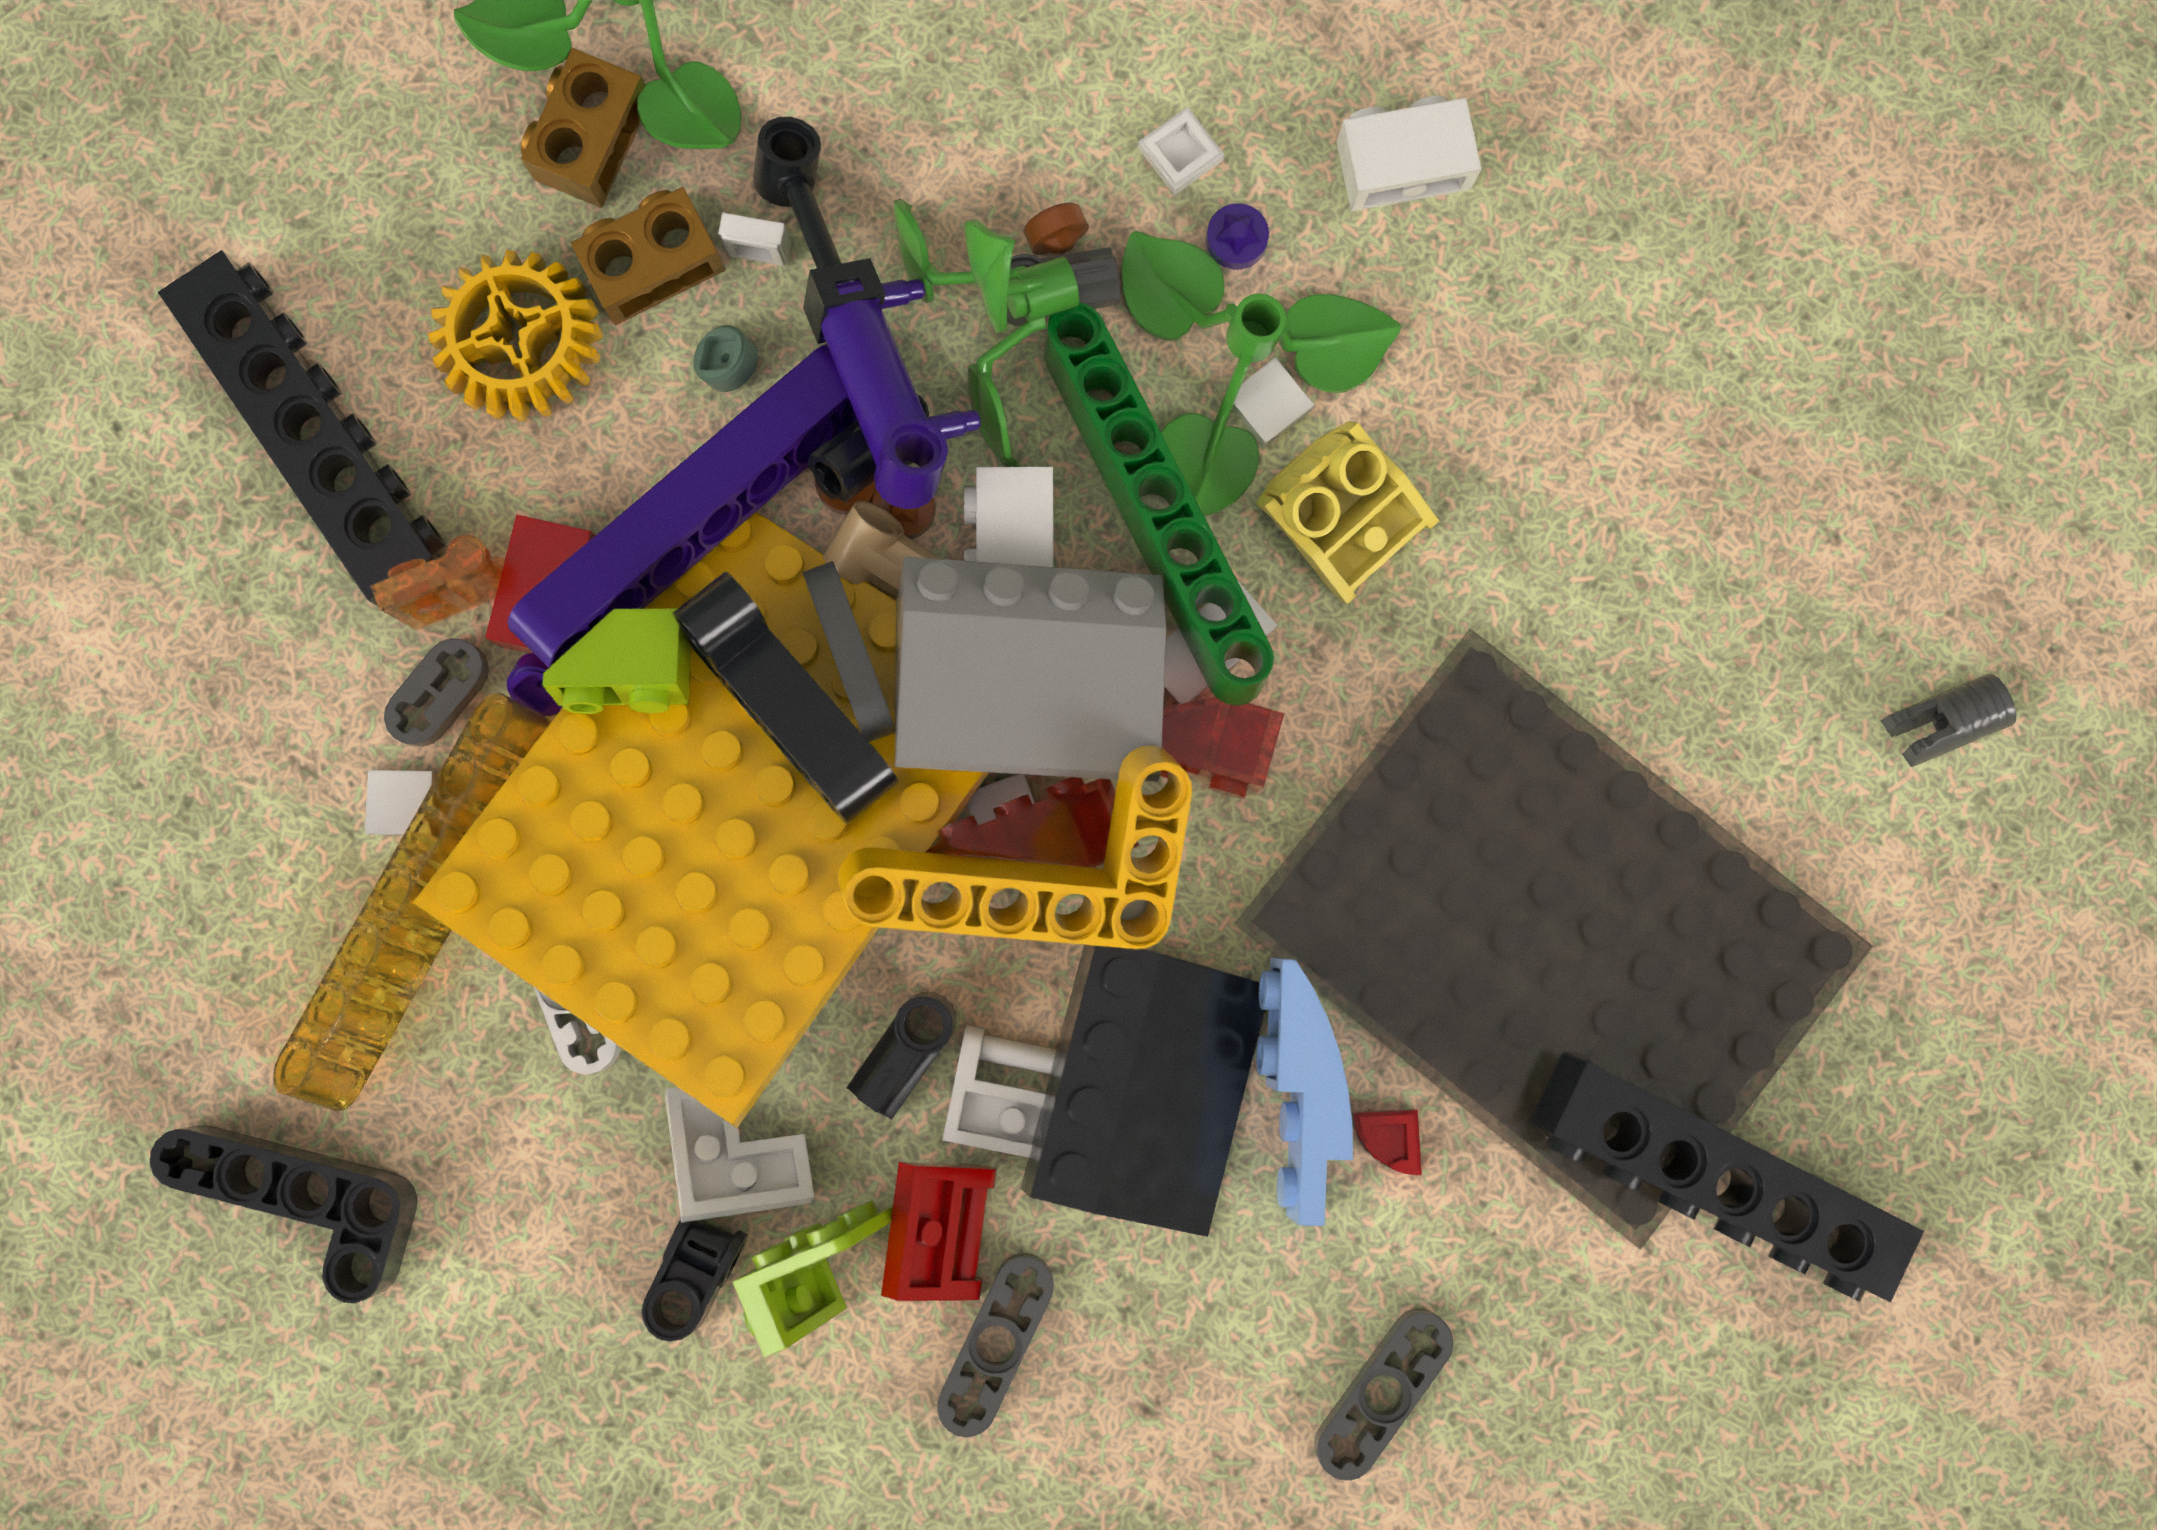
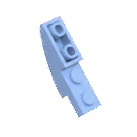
M1270 957V971H1262L1259 982V1004L1261 1010H1268L1267 1036H1260L1258 1039L1256 1064L1258 1074L1266 1075L1265 1086L1278 1092H1290V1102H1283L1281 1104L1279 1115L1280 1138L1282 1141L1288 1142V1168L1280 1167L1278 1171L1279 1207H1287L1286 1216L1298 1225L1325 1226L1327 1160H1353V1128L1347 1080L1332 1027L1310 981L1296 960Z

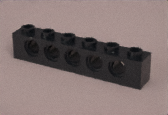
M220 250L158 291L160 297L369 602L387 610L448 569V566L438 553L439 550L446 546L443 538L425 515H421L417 519L413 517L403 500L411 496L408 487L390 464H386L382 468L378 466L368 451L377 444L375 439L354 413L345 417L334 401L335 398L342 394L340 388L319 362L311 367L299 349L308 344L307 340L285 312L276 317L265 301L274 293L252 263L248 262L241 267L223 250ZM251 317V324L247 332L238 338H232L235 325L241 319ZM286 366V374L283 381L275 388L266 389V381L270 373L276 368ZM320 416L321 425L318 432L310 439L301 440L300 431L303 424L312 417ZM355 466L356 476L352 485L343 491L336 492L334 483L339 472L347 467ZM390 516L391 529L388 535L380 542L370 543L369 530L372 524L379 518Z
M1565 1052L1562 1053L1529 1122L1550 1133L1545 1145L1546 1147L1580 1164L1583 1163L1587 1153H1590L1607 1162L1602 1172L1603 1175L1637 1192L1640 1191L1645 1180L1663 1189L1657 1202L1693 1220L1696 1219L1701 1208L1718 1217L1713 1228L1714 1230L1750 1248L1757 1236L1773 1244L1768 1257L1806 1275L1812 1263L1828 1271L1823 1284L1861 1302L1865 1291H1868L1891 1303L1924 1233L1923 1230L1588 1061ZM1619 1113V1130L1612 1139L1605 1141L1603 1136L1604 1125L1609 1117ZM1674 1141L1676 1147L1674 1159L1667 1167L1662 1169L1660 1165L1662 1151L1669 1143ZM1730 1170L1729 1186L1718 1196V1180L1723 1173ZM1784 1198V1212L1773 1223L1774 1208ZM1839 1227L1838 1239L1828 1249L1829 1237L1833 1230Z

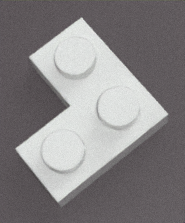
M680 1088L666 1089L665 1101L681 1223L812 1203L814 1191L805 1134L740 1143L738 1128L731 1125Z

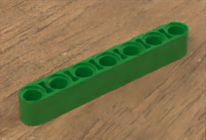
M1080 302L1078 307L1050 315L1044 351L1046 367L1151 574L1163 575L1164 600L1209 689L1217 699L1225 704L1239 706L1250 703L1258 697L1273 668L1274 661L1272 647L1102 317L1093 307ZM1067 337H1075L1083 340L1086 345L1070 347L1062 343L1061 340ZM1093 389H1103L1111 393L1114 398L1105 401L1096 400L1089 396L1087 392ZM1122 441L1132 442L1142 451L1132 455L1123 454L1115 448L1114 444ZM1150 494L1159 495L1170 506L1164 509H1153L1145 505L1140 498ZM1177 548L1187 549L1196 556L1198 561L1189 565L1179 564L1171 558L1168 552ZM1203 603L1215 604L1225 612L1226 618L1219 621L1208 620L1201 616L1196 606ZM1233 658L1243 659L1253 667L1255 675L1248 678L1237 677L1226 668L1225 661Z

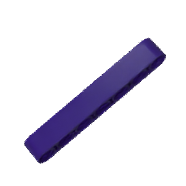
M827 344L820 346L524 595L509 615L507 622L509 630L548 667L552 666L613 609H644L801 474L808 467V459L812 452L857 421Z

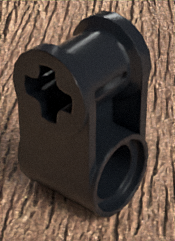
M680 1219L664 1252L663 1262L644 1298L641 1311L643 1323L648 1332L657 1339L671 1342L682 1340L698 1329L707 1318L720 1289L723 1288L730 1277L745 1246L748 1234L741 1230L731 1234L704 1220L681 1223ZM675 1290L682 1292L690 1300L692 1314L687 1324H673L664 1317L661 1302L667 1291Z

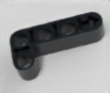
M728 572L722 573L672 613L686 640L701 660L846 825L899 782L881 755L769 630L757 605Z
M206 1125L180 1128L166 1132L156 1140L150 1151L149 1164L153 1175L161 1184L169 1188L332 1229L333 1233L323 1265L322 1279L326 1290L333 1298L343 1303H358L386 1291L395 1282L400 1271L417 1210L418 1197L414 1186L407 1178L382 1169ZM186 1146H190L189 1153L193 1156L205 1159L219 1157L216 1164L192 1167L193 1160L184 1156V1149ZM251 1156L258 1158L265 1170L264 1181L259 1189L248 1182L245 1174L246 1164ZM313 1172L322 1175L328 1185V1197L323 1205L314 1202L307 1190L308 1180ZM375 1188L385 1191L391 1199L392 1212L387 1221L376 1218L371 1212L369 1201ZM356 1253L367 1256L372 1262L374 1274L370 1285L359 1282L353 1275L351 1267Z

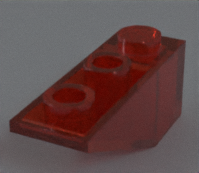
M1216 697L1163 707L1162 748L1186 772L1210 778L1211 781L1208 789L1230 797L1245 799L1248 790L1259 792L1264 788L1285 713L1251 703L1239 706L1229 705ZM1161 770L1160 776L1169 778L1168 771Z
M1069 777L1046 789L1049 796L1048 799L1032 804L1029 795L1026 794L994 808L993 812L996 817L994 820L978 825L975 816L971 815L939 829L938 833L942 841L925 852L1095 868L1105 862L1116 791L1110 779L1099 778L1085 784L1082 777ZM1138 841L1133 845L1132 850L1139 846Z

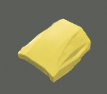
M1347 421L1312 442L1269 481L1256 503L1289 537L1327 588L1345 604H1348L1356 597L1354 591L1411 538L1424 528L1431 529L1439 522L1406 474L1375 444L1358 422Z

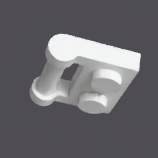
M966 1024L942 1140L1029 1158L1046 1094L1044 1092L975 1079L978 1060L1050 1074L1057 1049L984 1035L985 1028Z

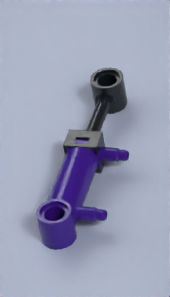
M794 117L774 118L761 127L758 135L753 172L754 187L759 195L769 203L781 207H792L816 269L809 270L803 309L817 344L827 343L876 464L874 482L877 491L884 500L893 506L903 509L919 508L928 504L936 494L948 454L947 439L960 437L966 432L978 430L981 426L980 416L975 410L964 412L957 410L930 417L926 416L882 309L902 306L910 301L922 299L925 295L923 282L919 279L909 281L901 279L881 283L871 258L847 263L841 262L813 194L821 151L820 136L804 120ZM902 461L913 462L920 467H912L904 464Z

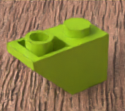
M678 608L613 609L543 673V687L558 706H563V709L579 714L599 713L603 711V705H629L630 709L637 712L661 713L669 710V705L689 704L691 646L672 614Z

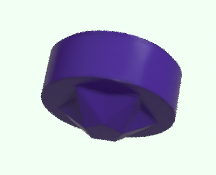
M1242 203L1226 205L1212 216L1208 224L1206 234L1208 252L1219 265L1232 270L1249 268L1256 264L1265 253L1269 239L1268 224L1264 216L1250 205Z
M529 653L517 660L507 679L509 695L517 705L530 713L541 716L556 715L563 706H558L543 687V673L549 667L534 653Z

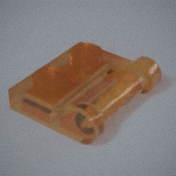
M461 535L451 541L445 556L428 563L424 559L401 563L388 571L389 579L376 583L371 588L381 611L419 630L495 599L505 559L497 556L491 557L490 550L486 544L475 536Z

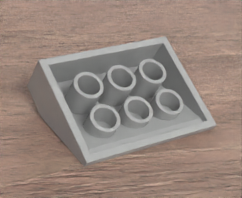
M904 556L896 599L895 767L1118 780L1121 764L1131 751L1140 746L1148 745L1162 748L1166 648L1163 575ZM1161 770L1149 774L1144 781L1158 782Z

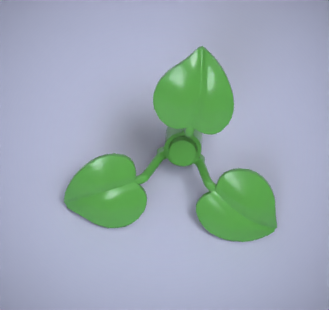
M474 0L464 7L454 9V19L467 40L486 57L512 69L539 71L555 67L567 60L571 51V39L566 30L575 29L580 25L592 0H578L569 15H566V6L563 0ZM613 0L624 6H633L639 3L642 5L655 70L661 78L645 84V88L637 97V115L646 131L662 143L677 148L717 149L734 144L740 134L742 116L735 91L726 78L714 68L695 61L687 62L671 73L665 61L653 0Z
M902 199L894 200V215L899 233L902 261L909 279H919L923 282L925 295L921 300L924 303L934 301L932 285L977 283L978 287L982 289V298L988 318L998 333L1007 331V305L1015 319L1025 316L1027 320L1026 323L980 356L976 364L967 366L970 403L972 410L977 411L980 416L981 426L979 430L994 454L1006 466L1022 467L1012 457L1003 405L991 379L992 365L999 357L1031 333L1045 329V316L1078 307L1079 292L1073 270L1064 256L1029 267L1023 265L1010 269L1015 240L996 234L977 219L965 221L966 245L972 271L941 272L929 261L925 239L916 220L910 213L912 206Z
M1139 231L1131 233L1125 248L1121 268L1123 296L1131 317L1145 332L1159 339L1175 341L1184 337L1194 322L1204 329L1226 322L1229 323L1226 332V342L1230 351L1239 359L1215 422L1204 415L1188 413L1178 416L1161 431L1204 516L1218 513L1236 502L1251 485L1257 472L1259 451L1254 436L1242 428L1225 427L1251 362H1259L1266 359L1273 352L1279 341L1284 351H1296L1295 369L1302 380L1324 392L1343 393L1362 385L1373 374L1401 330V324L1384 312L1363 302L1331 294H1316L1302 298L1289 308L1287 314L1280 302L1274 297L1259 293L1245 297L1238 306L1231 303L1227 305L1224 311L1207 315L1218 308L1225 289L1223 272L1211 255L1195 245L1178 240L1156 238Z

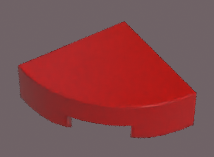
M1418 1110L1351 1112L1356 1134L1373 1158L1397 1172L1409 1175H1422Z

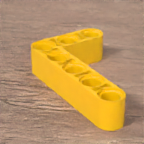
M1148 745L1140 746L1131 751L1124 758L1118 774L1103 869L883 848H861L850 853L845 858L838 872L839 888L844 906L850 917L859 924L870 927L1130 949L1149 948L1157 944L1166 935L1171 922L1192 798V782L1187 772L1163 748ZM1159 770L1168 771L1169 778L1161 791L1155 794H1142L1143 782L1149 774ZM1150 835L1158 836L1156 848L1150 854L1139 858L1131 857L1133 845L1139 839ZM877 875L888 880L886 888L874 897H863L854 892L856 885L868 876ZM936 882H948L954 885L952 894L942 902L930 903L922 899L924 891ZM1003 888L1020 890L1017 900L1012 905L1002 909L989 906L992 896L997 891ZM1077 893L1084 895L1082 905L1076 911L1063 915L1055 913L1057 904L1065 896ZM1141 899L1148 901L1145 911L1139 917L1132 920L1120 919L1123 909L1129 903Z

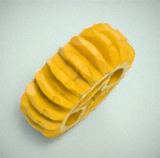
M506 249L501 266H497L490 256L481 254L480 266L482 271L478 274L473 275L469 269L459 267L458 274L464 284L458 290L452 286L441 285V293L450 302L449 307L430 308L432 312L431 317L443 326L427 334L432 346L441 350L432 359L434 366L441 373H449L445 379V385L454 394L464 392L463 401L473 410H478L483 405H486V412L495 419H501L508 408H510L513 417L517 421L526 422L530 410L529 403H533L542 416H551L552 406L548 398L556 394L565 404H572L574 397L566 387L571 379L579 385H589L590 377L579 366L580 363L590 365L600 363V354L589 345L603 338V331L597 323L591 322L598 315L597 306L592 299L583 298L586 288L579 278L574 277L567 280L568 271L563 264L555 261L546 268V262L542 256L533 251L522 264L515 251ZM518 292L535 293L549 298L557 305L544 310L540 305L526 309L520 308L513 301L511 294ZM489 305L490 312L486 322L479 328L472 330L480 313ZM509 315L522 327L518 331L520 338L518 345L522 356L509 344L512 340L511 329H513ZM562 332L555 353L541 367L540 358L542 351L548 344L558 340V333ZM486 360L491 365L504 361L512 362L519 371L521 378H492L477 371L474 365Z

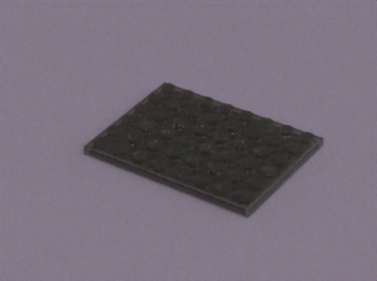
M1471 628L1466 631L1234 922L1235 926L1274 957L1296 960L1317 992L1630 1244L1640 1250L1672 1210L1657 1202L1663 1189L1645 1180L1639 1192L1628 1188L1602 1174L1607 1163L1606 1161L1587 1153L1583 1163L1580 1164L1546 1147L1545 1145L1550 1133L1529 1123L1562 1053L1565 1052L1588 1061L1731 1133L1873 947L1863 937ZM1619 1113L1613 1114L1606 1121L1603 1129L1605 1141L1612 1139L1617 1134L1620 1127ZM1674 1141L1669 1143L1662 1151L1660 1157L1662 1169L1667 1167L1674 1159L1676 1152Z

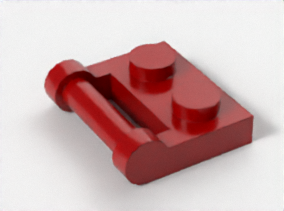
M898 1163L881 1296L895 1301L980 1300L983 1279L977 1277L987 1192L988 1189L995 1188L997 1168L966 1163Z

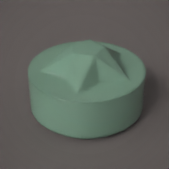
M731 325L720 326L707 333L698 344L693 359L694 370L697 376L713 389L720 392L733 391L745 384L752 376L758 362V350L754 341L737 327Z

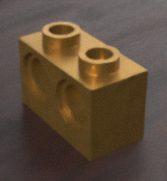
M572 48L564 66H557L550 76L546 91L548 101L539 120H534L528 125L522 138L521 161L533 179L602 208L641 124L637 115V97L646 86L642 77ZM592 93H608L606 99L600 105L592 108L582 107L584 100ZM573 146L582 147L579 157L574 161L566 164L557 163L558 156L566 148Z
M684 186L672 192L670 190H661L652 193L640 202L638 209L618 219L605 218L596 221L583 231L582 237L570 242L603 308L615 326L726 271ZM673 229L689 231L687 239L681 245L674 248L661 246L663 237ZM620 256L633 258L630 268L622 275H605L606 268L613 259Z

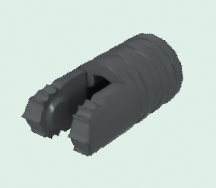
M1985 674L1890 714L1881 722L1891 737L1907 733L1933 722L1937 732L1915 741L1902 753L1909 766L1915 767L2012 726L2016 722L2017 715L2012 697L2003 682L1994 674Z

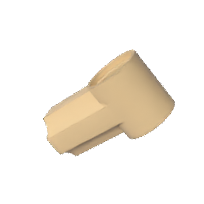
M857 501L854 503L823 554L826 563L834 562L838 575L841 578L857 585L866 581L877 586L895 599H897L904 556L941 559L903 535L904 529L893 515L876 504L867 501Z

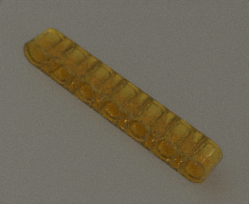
M501 693L488 695L477 705L279 1054L273 1073L274 1087L278 1093L337 1112L347 1109L360 1095L451 932L450 928L415 905L413 901L550 725L551 719Z

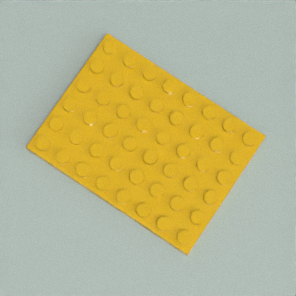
M755 512L644 608H679L722 573L728 572L757 605L769 630L860 731L802 573L803 571L826 564L823 554L761 514ZM840 577L895 727L896 601L866 581L857 585ZM691 647L689 704L669 705V710L661 713L637 712L630 709L629 705H603V711L594 714L573 713L562 708L413 903L718 1116L738 1128L879 929V927L859 924L849 916L843 903L838 882V872L841 863L850 853L861 848H883L932 853L989 772L895 767V733L879 738L869 743L886 761L899 782L846 825ZM877 875L868 876L856 885L854 892L859 896L874 897L886 888L888 880Z

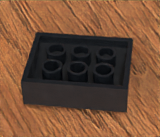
M1084 945L1021 1189L1030 1198L1065 1207L1208 1237L1265 1010H1261L1259 1004V982L1143 948L1130 949Z

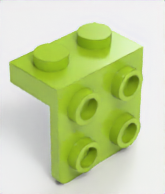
M873 1200L865 1202L838 1215L836 1220L822 1226L820 1222L810 1225L785 1237L783 1242L752 1256L756 1268L732 1282L744 1309L746 1326L756 1338L764 1358L787 1349L847 1309L826 1258L852 1247L891 1223L893 1205L877 1210Z

